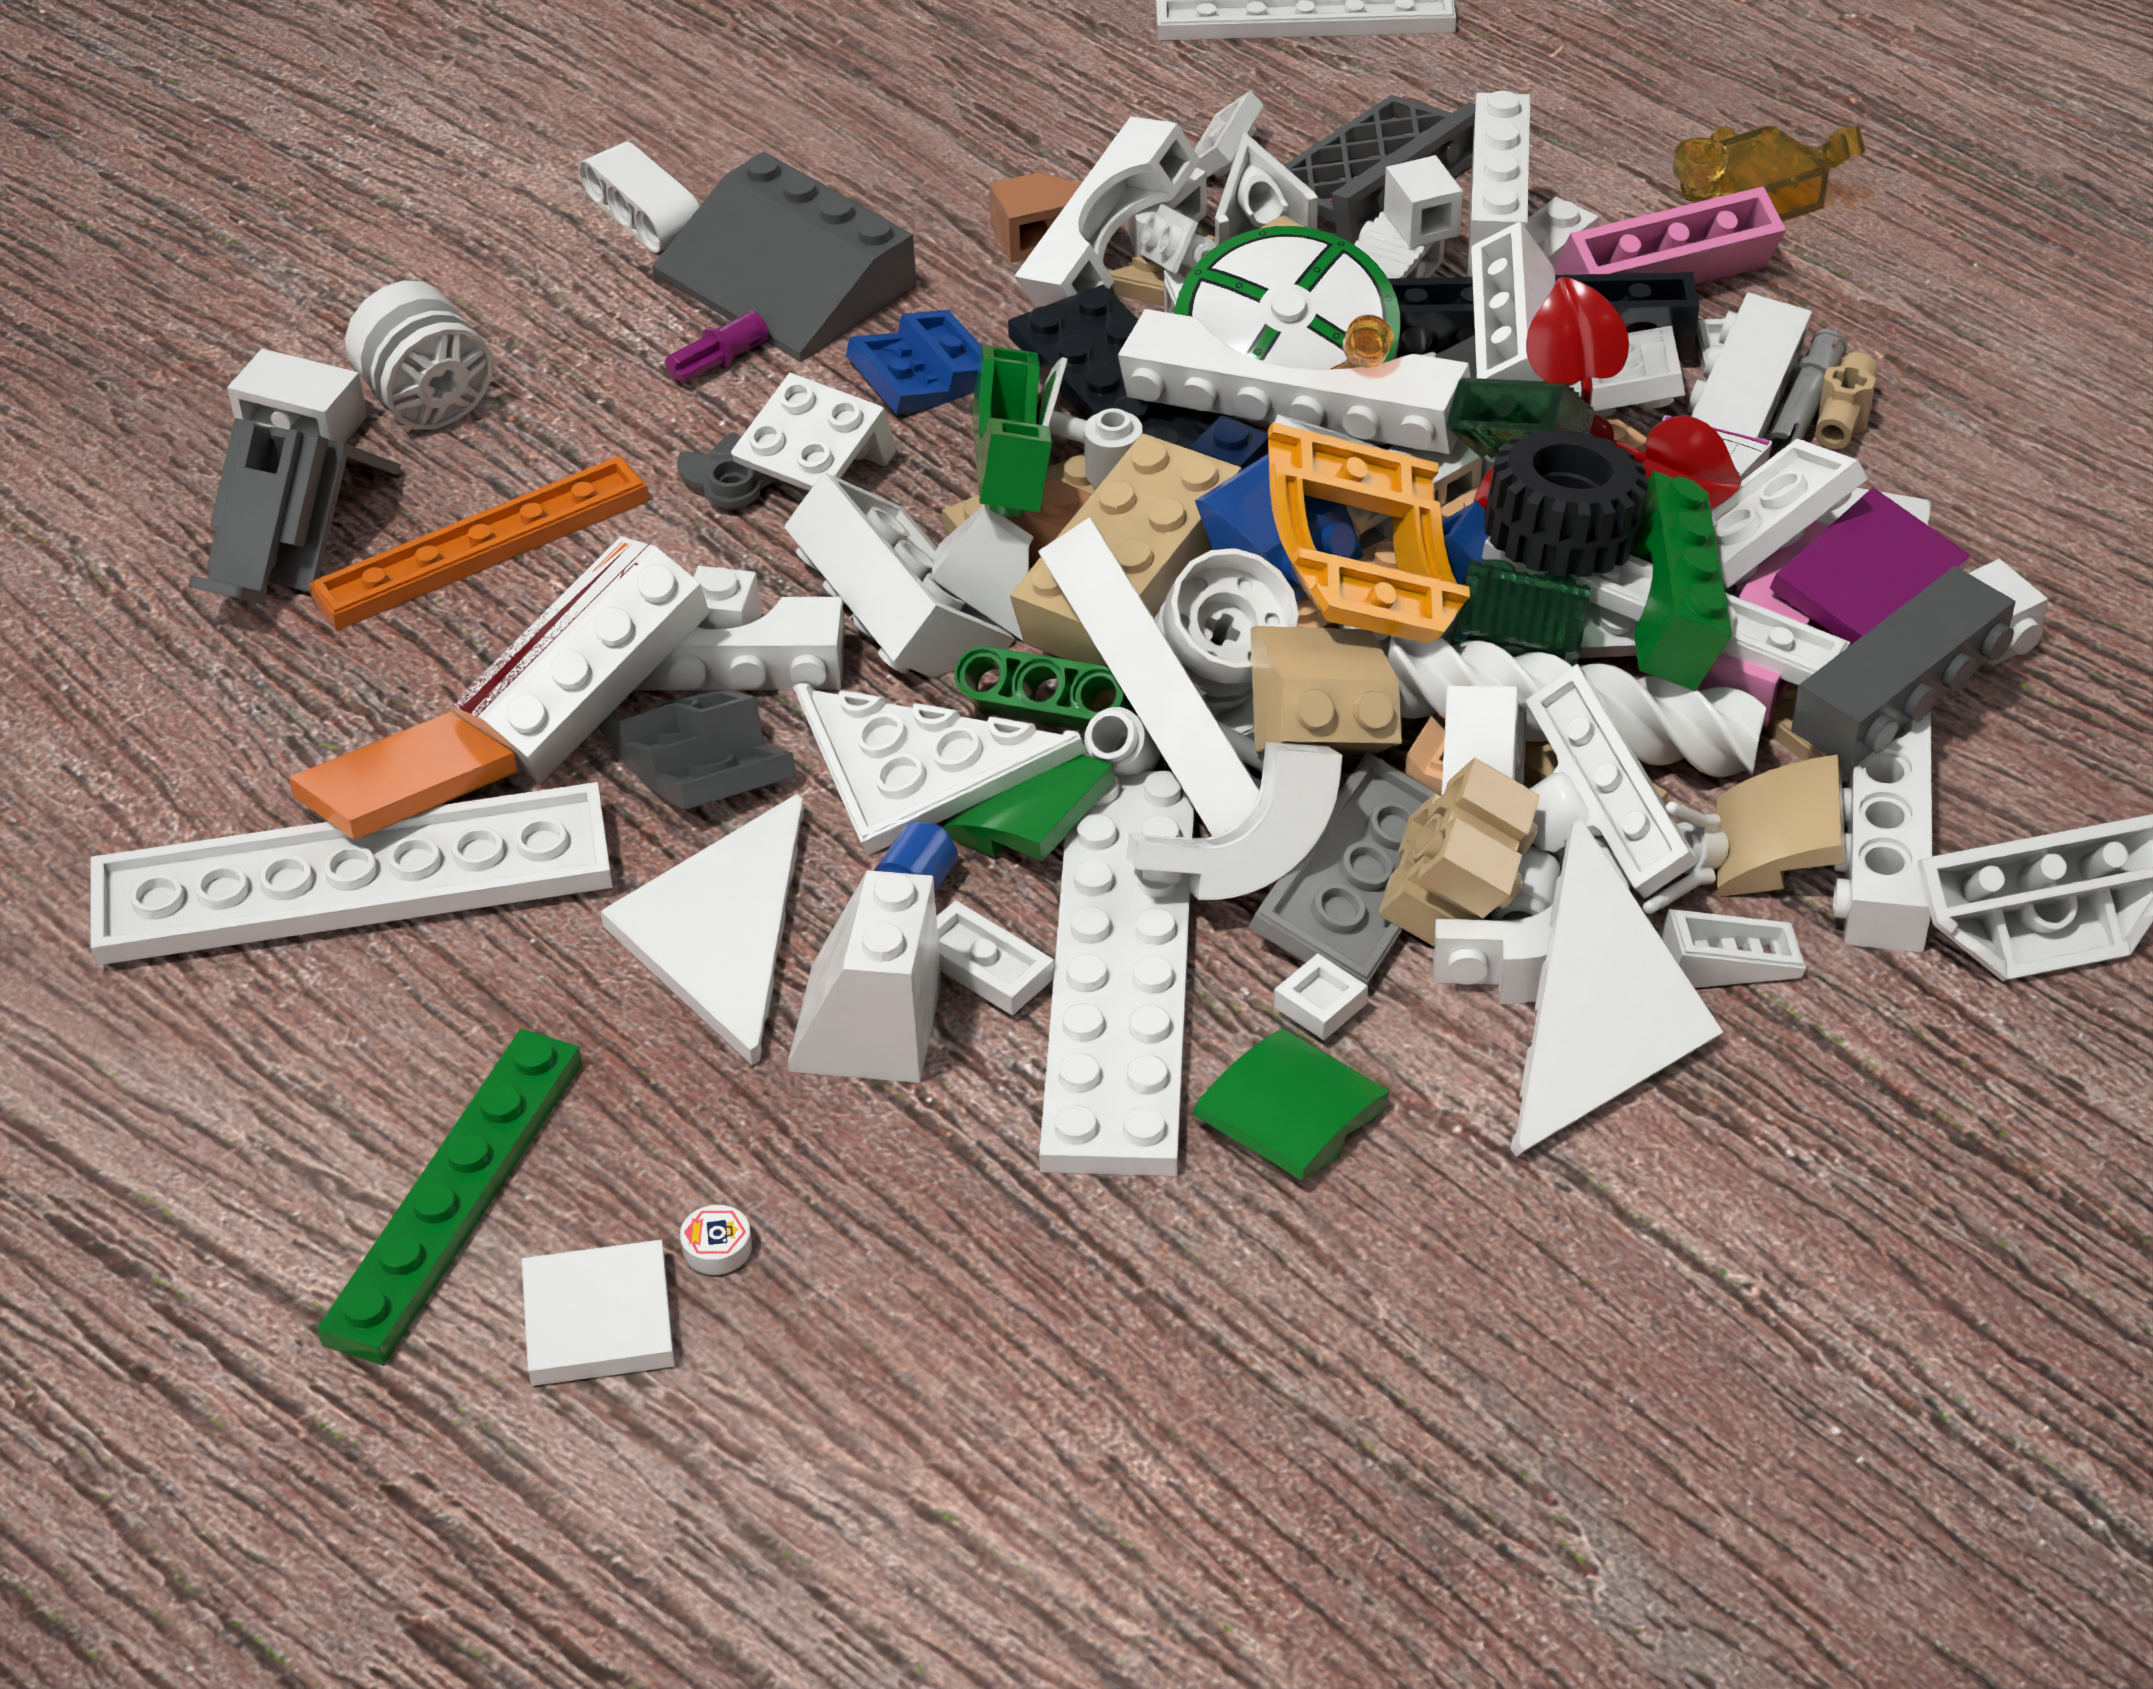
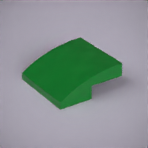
M1082 754L953 815L942 828L949 833L952 840L992 857H995L1007 846L1039 861H1043L1115 783L1113 765Z
M1281 1028L1257 1043L1226 1069L1195 1103L1193 1115L1300 1180H1303L1340 1158L1347 1134L1384 1113L1390 1091Z

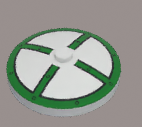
M1272 226L1259 228L1222 242L1209 251L1192 268L1179 291L1174 313L1197 317L1210 333L1237 351L1255 359L1285 367L1326 370L1379 364L1396 359L1399 346L1401 325L1399 305L1394 289L1379 265L1369 255L1347 240L1328 232L1307 227ZM1234 416L1239 421L1255 426L1269 428L1272 424L1270 422Z

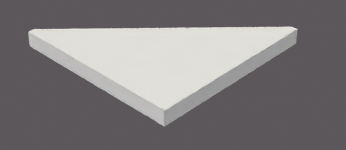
M799 683L793 686L867 856L892 845L908 823L923 822L936 824L1087 752L1079 733L1076 731L1065 730L1063 734L1036 730L1035 725L1031 723L997 717H989L988 721L961 717L958 710L918 703L913 704V708L886 703L884 697L840 690L838 695L816 691L811 684Z
M795 794L600 911L603 927L751 1065L759 1062L761 1058L765 1020L767 1021L774 986L773 974L784 930L785 908L796 863L800 824L803 823L804 818L803 799L798 794Z
M1582 819L1574 822L1565 831L1564 836L1566 847L1562 871L1556 882L1549 923L1552 929L1547 958L1542 964L1534 1010L1537 1011L1532 1045L1527 1050L1519 1097L1522 1100L1517 1132L1512 1137L1511 1150L1516 1157L1678 1062L1723 1033L1715 1018Z

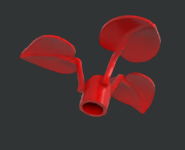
M1567 277L1559 278L1531 321L1526 337V354L1533 371L1551 385L1568 387L1581 381L1579 413L1569 418L1564 429L1573 432L1590 433L1592 436L1605 438L1616 443L1615 446L1627 449L1635 456L1634 460L1642 462L1646 469L1645 476L1648 478L1653 471L1672 478L1685 477L1696 482L1702 489L1708 491L1711 509L1724 503L1740 488L1741 477L1734 466L1723 439L1709 424L1690 416H1675L1663 420L1649 432L1646 439L1645 452L1614 440V431L1611 424L1604 417L1591 411L1592 378L1604 379L1614 377L1624 368L1629 352L1628 332L1619 313L1599 292L1577 280ZM1493 466L1479 484L1473 502L1477 501L1485 510Z

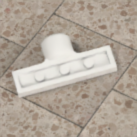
M1578 664L1525 700L1556 753L1558 765L1553 774L1530 788V790L1540 795L1532 821L1538 825L1537 834L1533 841L1537 848L1547 851L1557 861L1564 858L1566 847L1564 843L1565 831L1574 822L1582 819L1593 837L1604 836L1633 888L1644 899L1699 862L1674 818L1667 813L1665 803L1589 676Z

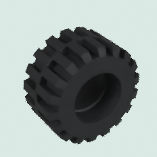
M1552 429V431H1530L1528 436L1517 435L1509 439V444L1500 447L1494 461L1484 516L1485 534L1491 537L1490 543L1495 549L1505 552V557L1513 562L1523 563L1527 565L1526 568L1537 572L1544 571L1566 577V575L1589 577L1592 576V573L1605 574L1613 571L1614 566H1622L1629 560L1630 554L1634 553L1649 486V478L1645 476L1646 469L1641 462L1634 460L1635 456L1627 449L1615 446L1616 443L1605 438L1592 436L1590 433Z

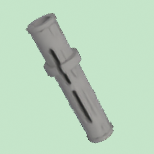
M1822 329L1816 332L1805 357L1801 358L1799 363L1796 362L1790 376L1792 384L1769 432L1764 437V440L1772 441L1771 450L1776 440L1779 442L1772 457L1796 438L1803 440L1820 405L1826 370L1828 367H1837L1847 351V342L1844 337L1838 340L1834 349L1832 348L1838 336L1837 331Z

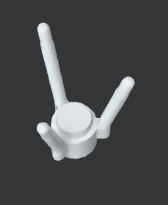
M1675 802L1667 803L1665 807L1667 813L1684 821L1677 825L1699 862L1684 872L1689 874L1688 876L1645 902L1643 905L1645 913L1652 914L1699 885H1711L1715 882L1716 875L1714 871L1723 865L1728 857L1729 850L1728 838L1719 826L1721 823L1719 815L1702 814ZM1594 837L1600 847L1610 848L1604 837Z

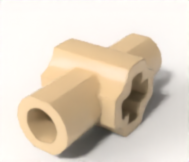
M1853 352L1843 358L1840 366L1828 367L1826 370L1815 431L1817 441L1824 447L1829 449L1844 448L1850 443L1852 435L1865 433L1869 423L1877 363L1871 356L1862 352Z

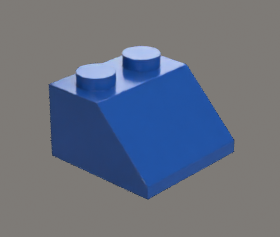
M1268 453L1196 499L1195 503L1213 550L1236 548L1260 555L1281 571L1294 590L1296 601H1298L1306 593L1296 577L1275 525L1270 496ZM1304 495L1308 527L1316 551L1354 560L1364 556L1346 505Z

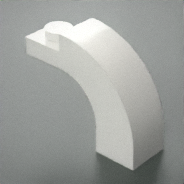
M1266 741L1262 780L1257 799L1248 814L1238 824L1221 834L1206 838L1129 833L1126 859L1136 869L1143 870L1144 879L1151 881L1178 883L1182 880V873H1188L1190 892L1198 900L1233 898L1264 888L1280 879L1305 858L1325 830L1337 798L1342 755L1328 746Z
M1601 847L1630 891L1631 882L1611 848ZM1553 904L1536 915L1518 920L1436 919L1433 983L1499 985V1004L1535 1002L1542 964L1547 958L1552 929L1549 923Z

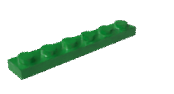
M521 1028L519 1029L318 1325L317 1331L321 1345L382 1366L385 1365L581 1067L582 1058L579 1046Z

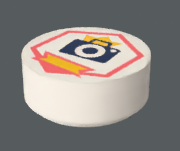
M710 1205L700 1208L686 1218L680 1230V1240L685 1261L691 1268L703 1274L721 1275L732 1272L746 1262L752 1250L749 1222L742 1212L730 1206Z

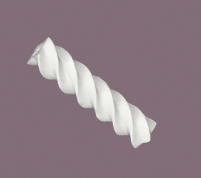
M1391 636L1387 656L1399 680L1400 717L1410 719L1428 717L1438 713L1446 720L1447 686H1517L1524 698L1528 699L1572 668L1567 661L1548 653L1528 652L1512 657L1504 649L1493 643L1479 640L1465 641L1451 646L1441 637L1426 644ZM1607 664L1581 666L1589 676L1638 760L1650 765L1660 766L1672 764L1685 758L1697 770L1709 776L1726 777L1745 770L1753 774L1759 737L1766 713V706L1754 696L1730 687H1712L1701 691L1697 689L1693 691L1655 676L1636 680L1628 672ZM1527 705L1526 741H1547L1545 734Z

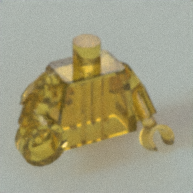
M1858 125L1844 127L1829 133V142L1817 147L1799 143L1773 126H1765L1739 135L1732 128L1725 126L1713 132L1710 138H1690L1680 142L1674 151L1672 170L1674 176L1680 180V188L1685 199L1694 203L1764 186L1783 222L1823 209L1829 170L1847 162L1852 156L1865 153V146Z

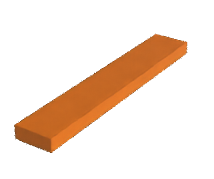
M621 456L614 457L309 583L312 599L336 631L648 502L647 485Z

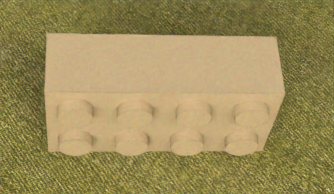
M1142 433L1057 538L1090 517L1108 543L1151 615L1155 618L1159 613L1160 607L1166 601V597L1176 578L1191 560L1213 550L1195 500L1242 471V468ZM1040 557L1010 594L1024 644L1066 660L1108 667L1044 560Z

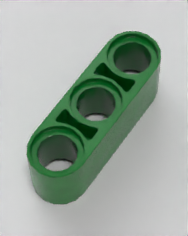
M976 646L967 650L959 658L955 666L954 680L957 688L978 708L989 714L1086 731L1091 719L1099 713L1093 712V702L1096 696L1106 689H1116L1115 701L1109 708L1121 707L1137 715L1110 668L1102 665L989 646ZM1000 669V677L997 684L990 690L979 692L978 686L981 677L990 670ZM1058 679V687L1055 694L1048 700L1036 702L1035 696L1038 687L1044 681Z

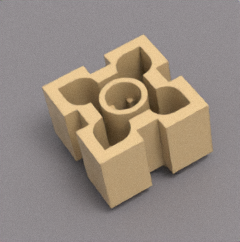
M1474 757L1448 781L1442 796L1434 793L1409 816L1397 853L1401 857L1399 867L1390 874L1378 915L1434 946L1436 919L1484 920L1497 906L1501 908L1507 907L1517 895L1523 881V875L1518 872L1521 858L1529 849L1537 834L1538 825L1532 821L1540 795Z

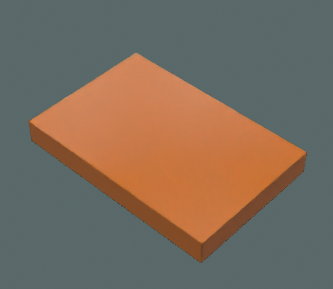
M450 711L289 777L292 795L353 840H358L511 776L517 772V766L513 751Z

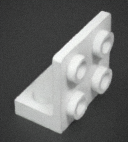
M789 372L732 449L731 454L735 463L810 491L823 472L840 479L854 459H866L886 467L896 453L897 448L884 407Z

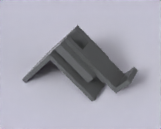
M235 418L210 527H214L216 530L207 569H210L209 579L191 575L188 587L259 604H264L268 583L310 592L309 583L320 577L345 465L399 476L401 464L345 443L331 441L319 435L295 429L287 430L278 427H268L251 420Z

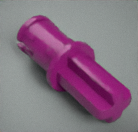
M750 310L736 318V320L717 329L715 327H708L703 330L701 339L666 357L665 367L669 371L670 378L675 383L687 382L718 365L723 369L729 367L733 359L738 355L768 341L769 338L766 337L769 335L767 325L756 311Z

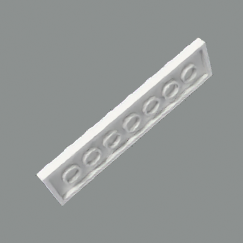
M1143 771L1130 776L1114 774L1115 783L1065 836L1039 1153L1040 1172L1177 1176L1191 894L1188 873H1182V880L1178 883L1147 880L1143 878V870L1136 869L1126 859L1129 833L1193 838L1195 808L1172 771Z
M598 782L439 805L358 840H353L331 823L323 822L92 856L91 951L96 966L613 888Z

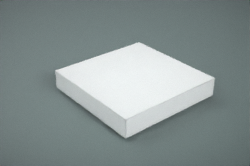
M662 1239L521 1258L527 1362L531 1386L675 1367Z

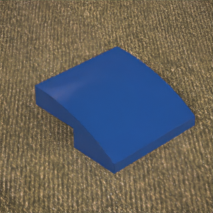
M950 310L902 314L898 333L850 337L846 357L896 415L931 409L974 392L982 346Z

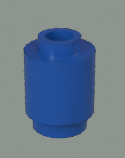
M911 822L904 826L874 871L933 876L934 893L936 894L956 865L958 851L951 836L942 827L933 823Z

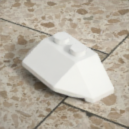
M2153 814L1937 855L1917 861L1933 925L2001 981L2127 957L2131 955L2153 922Z

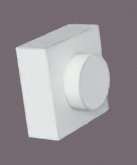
M1317 953L1274 989V1008L1322 1040H1325L1367 1004L1368 986Z

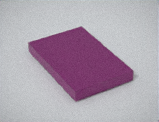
M1872 487L1777 572L1769 588L1832 634L1849 641L1850 645H1852L1952 567L1956 566L1964 570L1971 555Z

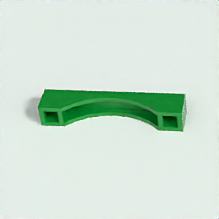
M982 344L972 404L979 503L989 505V510L996 514L1009 517L1024 516L1025 511L1040 513L1052 440L1049 426L1036 424L1040 371L1038 353Z

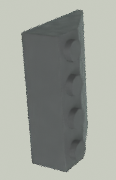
M766 152L750 158L744 164L725 174L652 266L653 275L731 321L736 320V318L750 310L756 311L767 325L769 335L766 336L769 338L767 342L800 362L917 287L913 234Z

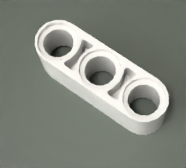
M629 141L580 161L578 165L582 185L593 202L654 253L665 250L700 207L695 197L684 186Z

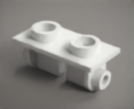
M1161 203L1157 213H1153L1143 227L1141 233V243L1143 246L1140 254L1177 274L1181 263L1193 268L1201 258L1217 245L1211 239L1195 233L1198 222Z

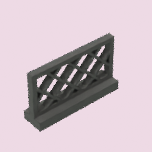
M1390 95L1284 166L1303 183H1308L1306 185L1317 195V218L1334 223L1337 236L1355 245L1364 224L1367 221L1374 222L1375 217L1378 218L1380 212L1384 211L1386 167L1436 155L1451 176L1455 177L1472 165L1476 104L1468 102L1451 113ZM1393 115L1402 117V118H1396V119H1389V118L1392 117ZM1377 155H1379L1378 157L1363 158V157H1370V156H1377ZM1345 178V179H1343V180H1335V181L1314 183V182H1319V181H1326V180H1333V179ZM1332 198V201H1333V202H1330V201H1327V200H1323V199Z

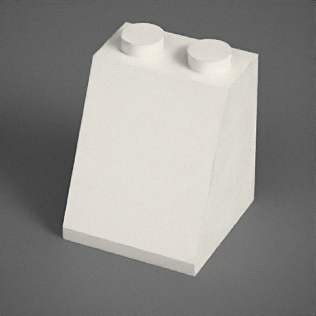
M866 871L812 964L788 1059L789 1072L914 1083L921 1082L941 989L933 876Z

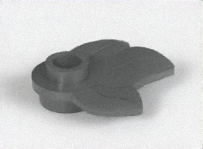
M734 432L725 436L708 455L696 452H680L677 460L678 474L686 483L703 489L704 495L710 503L728 510L745 507L758 498L761 488L779 481V479L734 462L731 451L741 438Z

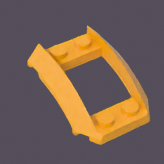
M1273 422L1268 428L1270 496L1275 525L1300 585L1309 599L1319 609L1325 621L1426 644L1439 639L1464 603L1470 598L1469 586L1457 584L1448 561L1442 528L1441 502L1434 499L1433 479L1439 473L1438 463ZM1304 495L1392 516L1393 545L1397 569L1316 551L1308 527Z

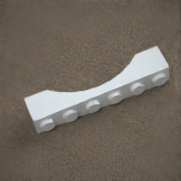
M1149 309L1143 311L1118 354L1126 394L1129 398L1270 423L1275 422L1279 414L1358 439L1445 454L1451 453L1474 407L1469 363L1410 354L1384 363L1348 369L1315 370L1285 367L1255 359L1231 348L1210 333L1197 317Z

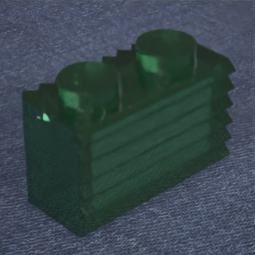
M1461 378L1458 380L1447 426L1452 433L1480 458L1487 454L1492 459L1497 455L1502 445L1509 444V439L1517 435L1528 436L1530 431L1566 429L1567 431L1590 433L1594 409L1589 406L1588 402H1584V397H1579V392H1574V387H1569L1568 382L1549 384L1546 381Z
M1487 559L1481 563L1478 561L1469 562L1461 585L1469 586L1470 598L1464 603L1454 619L1450 641L1451 646L1465 641L1480 640L1493 643L1504 649L1512 657L1528 652H1543L1567 661L1572 667L1575 666L1580 655L1591 588L1587 584L1578 585L1576 580L1569 575L1563 577L1552 575V573H1545L1540 576L1539 574L1530 575L1526 571L1517 572L1511 563L1498 559Z

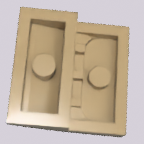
M1838 754L1799 761L1769 770L1739 783L1716 797V814L1721 819L1719 826L1725 832L1729 844L1728 857L1723 865L1717 868L1719 897L1784 889V871L1846 863L1842 772Z

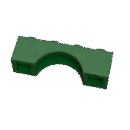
M1653 471L1649 477V486L1634 553L1630 554L1653 564L1650 591L1643 613L1634 631L1639 671L1696 691L1732 637L1708 491L1702 489L1696 482L1688 478H1672Z

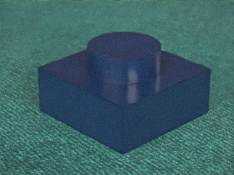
M1221 415L1190 446V450L1239 466L1243 470L1269 453L1268 433Z

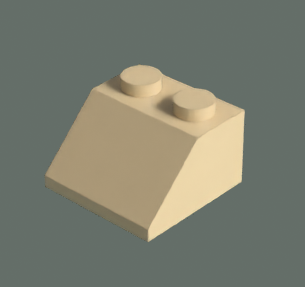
M1254 626L1250 628L1255 753H1265L1266 741L1328 746L1338 753L1345 755H1365L1367 751L1371 754H1376L1402 744L1399 680L1373 631L1364 629Z

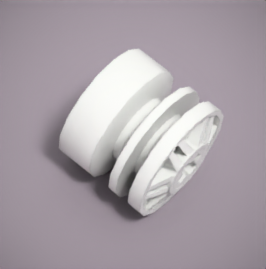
M403 280L384 286L362 302L351 317L344 338L346 356L355 370L359 372V375L368 386L376 392L382 403L388 407L397 421L413 429L435 430L461 419L475 408L487 392L493 374L492 353L483 339L465 319L461 318L456 308L440 290L424 281Z
M1234 548L1210 550L1191 560L1176 578L1166 597V601L1162 604L1159 613L1154 619L1195 686L1208 693L1206 700L1210 709L1235 707L1253 697L1250 628L1254 626L1296 627L1299 612L1294 590L1279 569L1260 555ZM1215 639L1219 642V645L1214 644L1210 640Z

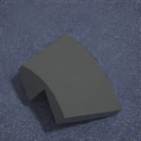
M727 689L687 698L655 702V705L649 711L628 717L613 711L598 726L622 761L642 782L670 803L683 809H690L796 776L792 752L764 744L756 697Z

